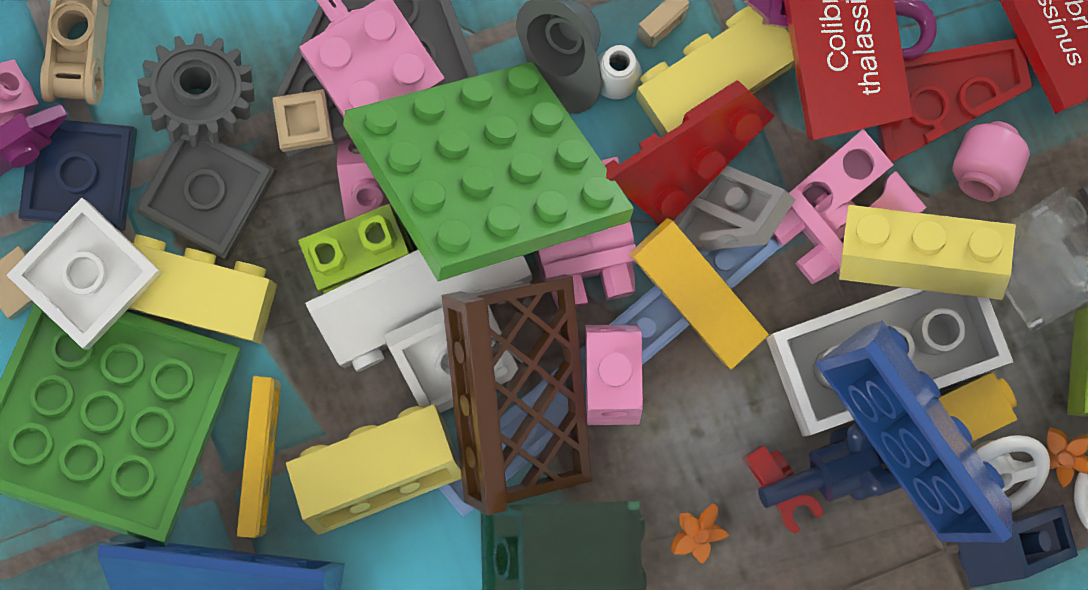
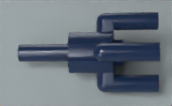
M857 423L834 431L830 436L829 445L812 450L809 453L810 469L758 488V494L763 506L769 508L817 489L821 491L826 501L831 502L847 495H851L856 500H864L874 495H884L902 487L889 468H886L885 462Z

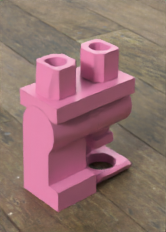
M864 129L789 192L795 201L773 234V237L781 247L801 231L813 243L815 247L795 263L812 285L830 276L835 271L838 275L840 274L848 205H855L852 199L893 166V163ZM897 171L884 181L883 194L869 206L872 208L921 213L927 208Z
M618 157L601 160L604 165L612 160L619 164ZM630 222L533 252L539 269L540 279L564 274L573 276L576 308L585 306L588 303L582 280L585 278L600 275L606 301L628 297L635 292L633 266L636 262L629 253L636 247V244H634ZM552 291V297L559 309L557 291Z

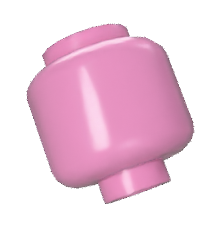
M995 121L990 124L975 125L966 132L954 159L952 171L959 182L960 189L965 194L980 201H995L998 198L1014 193L1028 162L1030 151L1026 141L1019 135L1017 129L1008 123Z

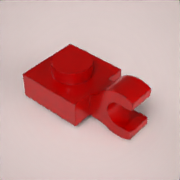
M759 446L742 457L761 487L794 475L788 462L777 449L769 453L765 446ZM801 495L775 505L780 513L784 527L794 534L800 531L798 524L793 519V511L799 505L807 506L815 518L823 516V509L820 503L809 495Z

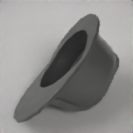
M529 0L525 2L517 14L516 29L527 62L532 61L569 114H579L589 110L598 100L602 87L600 65L596 55L601 37L597 19L592 11L575 0Z

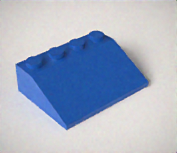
M883 320L865 326L815 363L940 542L1004 543L1013 536L1012 503L1002 490L1005 484L1001 475L991 464L981 461L970 445L973 439L969 430L958 418L950 417L938 400L941 397L938 386L928 374L918 371L907 356L909 352L908 345L895 328L887 327Z
M140 539L99 544L98 559L111 590H341L345 563L168 543L167 547Z

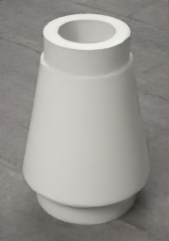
M616 45L597 57L602 78L601 95L610 99H623L632 95L641 83L642 70L631 49L623 45ZM617 62L619 65H625L627 69L616 71L609 63Z

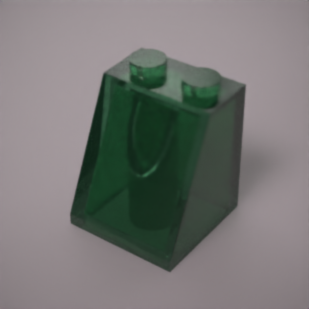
M640 501L507 504V511L492 515H486L480 511L482 590H646L647 577L641 562V542L645 535V522L640 513Z

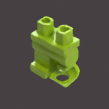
M390 204L298 240L317 290L319 292L323 291L324 294L414 252L406 229L397 213L392 211Z

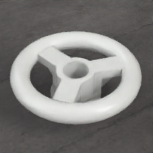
M1021 435L1008 436L997 440L981 442L973 448L982 462L986 461L991 464L1001 475L1005 487L1002 489L1003 492L1011 488L1015 483L1027 480L1020 489L1008 497L1012 503V513L1033 499L1048 477L1050 470L1048 451L1042 443L1034 438ZM1026 452L1032 456L1033 461L1022 462L1013 460L1009 453Z

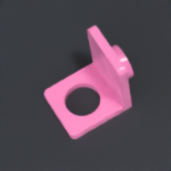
M348 138L338 141L337 170L345 221L390 204L392 211H395L362 155L351 152L356 147L352 139Z

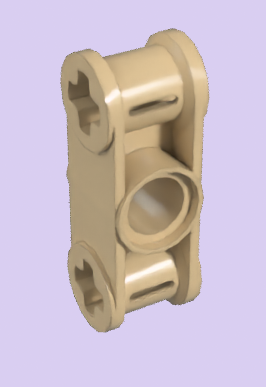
M51 0L46 52L40 75L41 94L44 102L55 103L58 98L85 99L89 105H99L101 103L104 91V58L109 9L112 0ZM81 22L88 23L87 31L82 37L74 40L68 39L69 31L75 24Z

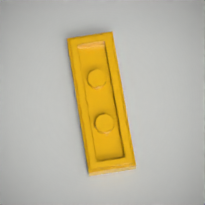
M667 218L629 253L632 259L730 370L769 335L674 221Z
M253 376L237 527L238 537H263L267 531L282 385L280 380L270 377Z

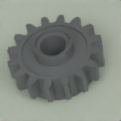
M196 34L191 45H186L180 36L174 37V50L169 51L161 45L156 47L158 63L149 60L143 62L145 77L138 79L139 94L142 96L140 103L143 115H151L152 129L155 132L163 129L167 130L170 142L175 143L179 139L190 141L191 147H197L199 142L209 140L214 145L219 144V137L226 132L232 135L238 132V119L248 120L250 117V104L248 102L254 101L255 98L254 84H251L250 65H241V52L238 49L225 54L224 42L221 38H217L211 46L204 45L202 34ZM195 88L207 90L197 95L187 93Z

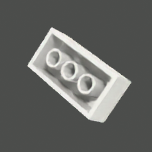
M901 287L771 334L766 340L802 437L813 435L854 420L815 363L870 324L883 320L887 327L895 328L906 341L909 348L907 356L918 371L928 374L939 389L1012 363L1013 359L989 298Z

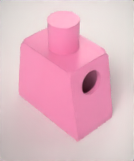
M638 324L585 325L587 425H639L643 410L642 336Z

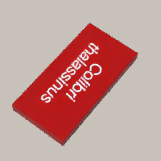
M783 0L808 139L818 140L913 117L894 0Z
M999 0L1055 114L1088 101V0Z

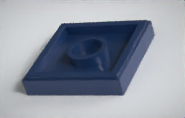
M64 120L51 134L50 138L53 142L41 149L39 156L25 166L18 218L23 221L56 224L83 198L117 230H125L137 129L133 126Z

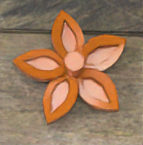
M1050 427L1046 442L1048 446L1046 449L1050 457V469L1056 468L1057 478L1064 488L1072 481L1075 469L1088 474V456L1084 455L1088 449V434L1076 436L1069 441L1068 436L1063 431Z
M714 503L711 504L700 514L698 519L689 512L679 514V522L683 531H680L674 537L670 550L678 555L691 553L700 563L704 564L711 551L709 542L720 541L730 536L721 526L714 524L718 515V506Z

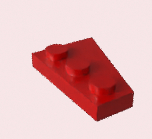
M1018 38L925 53L914 59H904L913 117L877 125L881 150L894 163L1030 90L1032 85L1026 55Z
M736 80L685 113L682 124L661 138L654 133L640 142L639 147L641 151L621 164H618L615 160L605 165L607 168L606 178L610 181L615 180L623 193L658 224H661L667 218L674 221L774 118V115L743 84Z

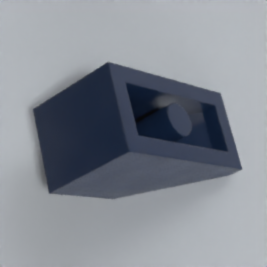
M1064 505L1012 517L1013 536L1004 543L957 542L959 546V561L962 568L966 571L970 588L1026 579L1077 557L1078 553Z

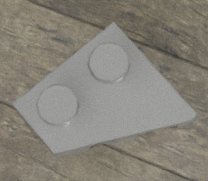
M727 165L674 220V223L698 251L765 245L773 236L795 199L785 189Z

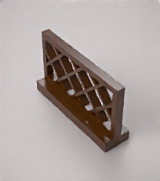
M564 274L471 294L459 291L441 295L464 502L486 515H492L507 511V503L591 482L592 476L573 276ZM557 291L559 309L547 325L532 313V310L544 293ZM526 297L522 304L516 300ZM505 301L516 310V313L501 335H499L490 328L488 305ZM526 319L543 331L527 356L510 344ZM491 339L495 342V344L493 345V347H492ZM554 340L563 348L564 360L552 377L538 366L537 363ZM505 350L522 363L506 388L495 380L494 367ZM533 371L548 384L531 408L516 397V394ZM559 391L567 398L569 411L557 428L542 415ZM512 402L525 412L527 416L510 440L501 433L500 418ZM539 423L553 435L538 458L535 459L523 450L521 446L536 424ZM564 442L572 448L574 470L555 474L547 466ZM502 443L506 445L504 450L502 449ZM518 454L529 462L532 467L520 484L506 487L505 470L515 455ZM542 474H545L547 476L545 478L539 479Z

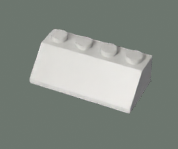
M416 250L306 302V306L338 364L343 368L353 365L356 372H359L385 359L382 351L387 349L388 345L384 334L442 308L441 295L459 291L471 294L480 289L485 291L525 283L532 280V274L522 255L438 282L420 251Z

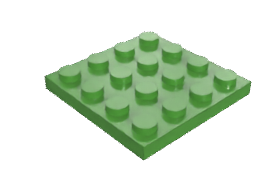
M532 61L345 110L343 126L438 282L630 222L634 207L616 181H610L606 178L607 168Z
M34 303L0 379V495L167 547L242 356L241 347L126 311L89 350H85Z

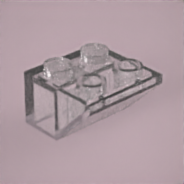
M1064 186L1007 222L1008 224H1016L1011 277L1005 293L1032 333L1088 301L1087 213L1081 202L1071 196Z

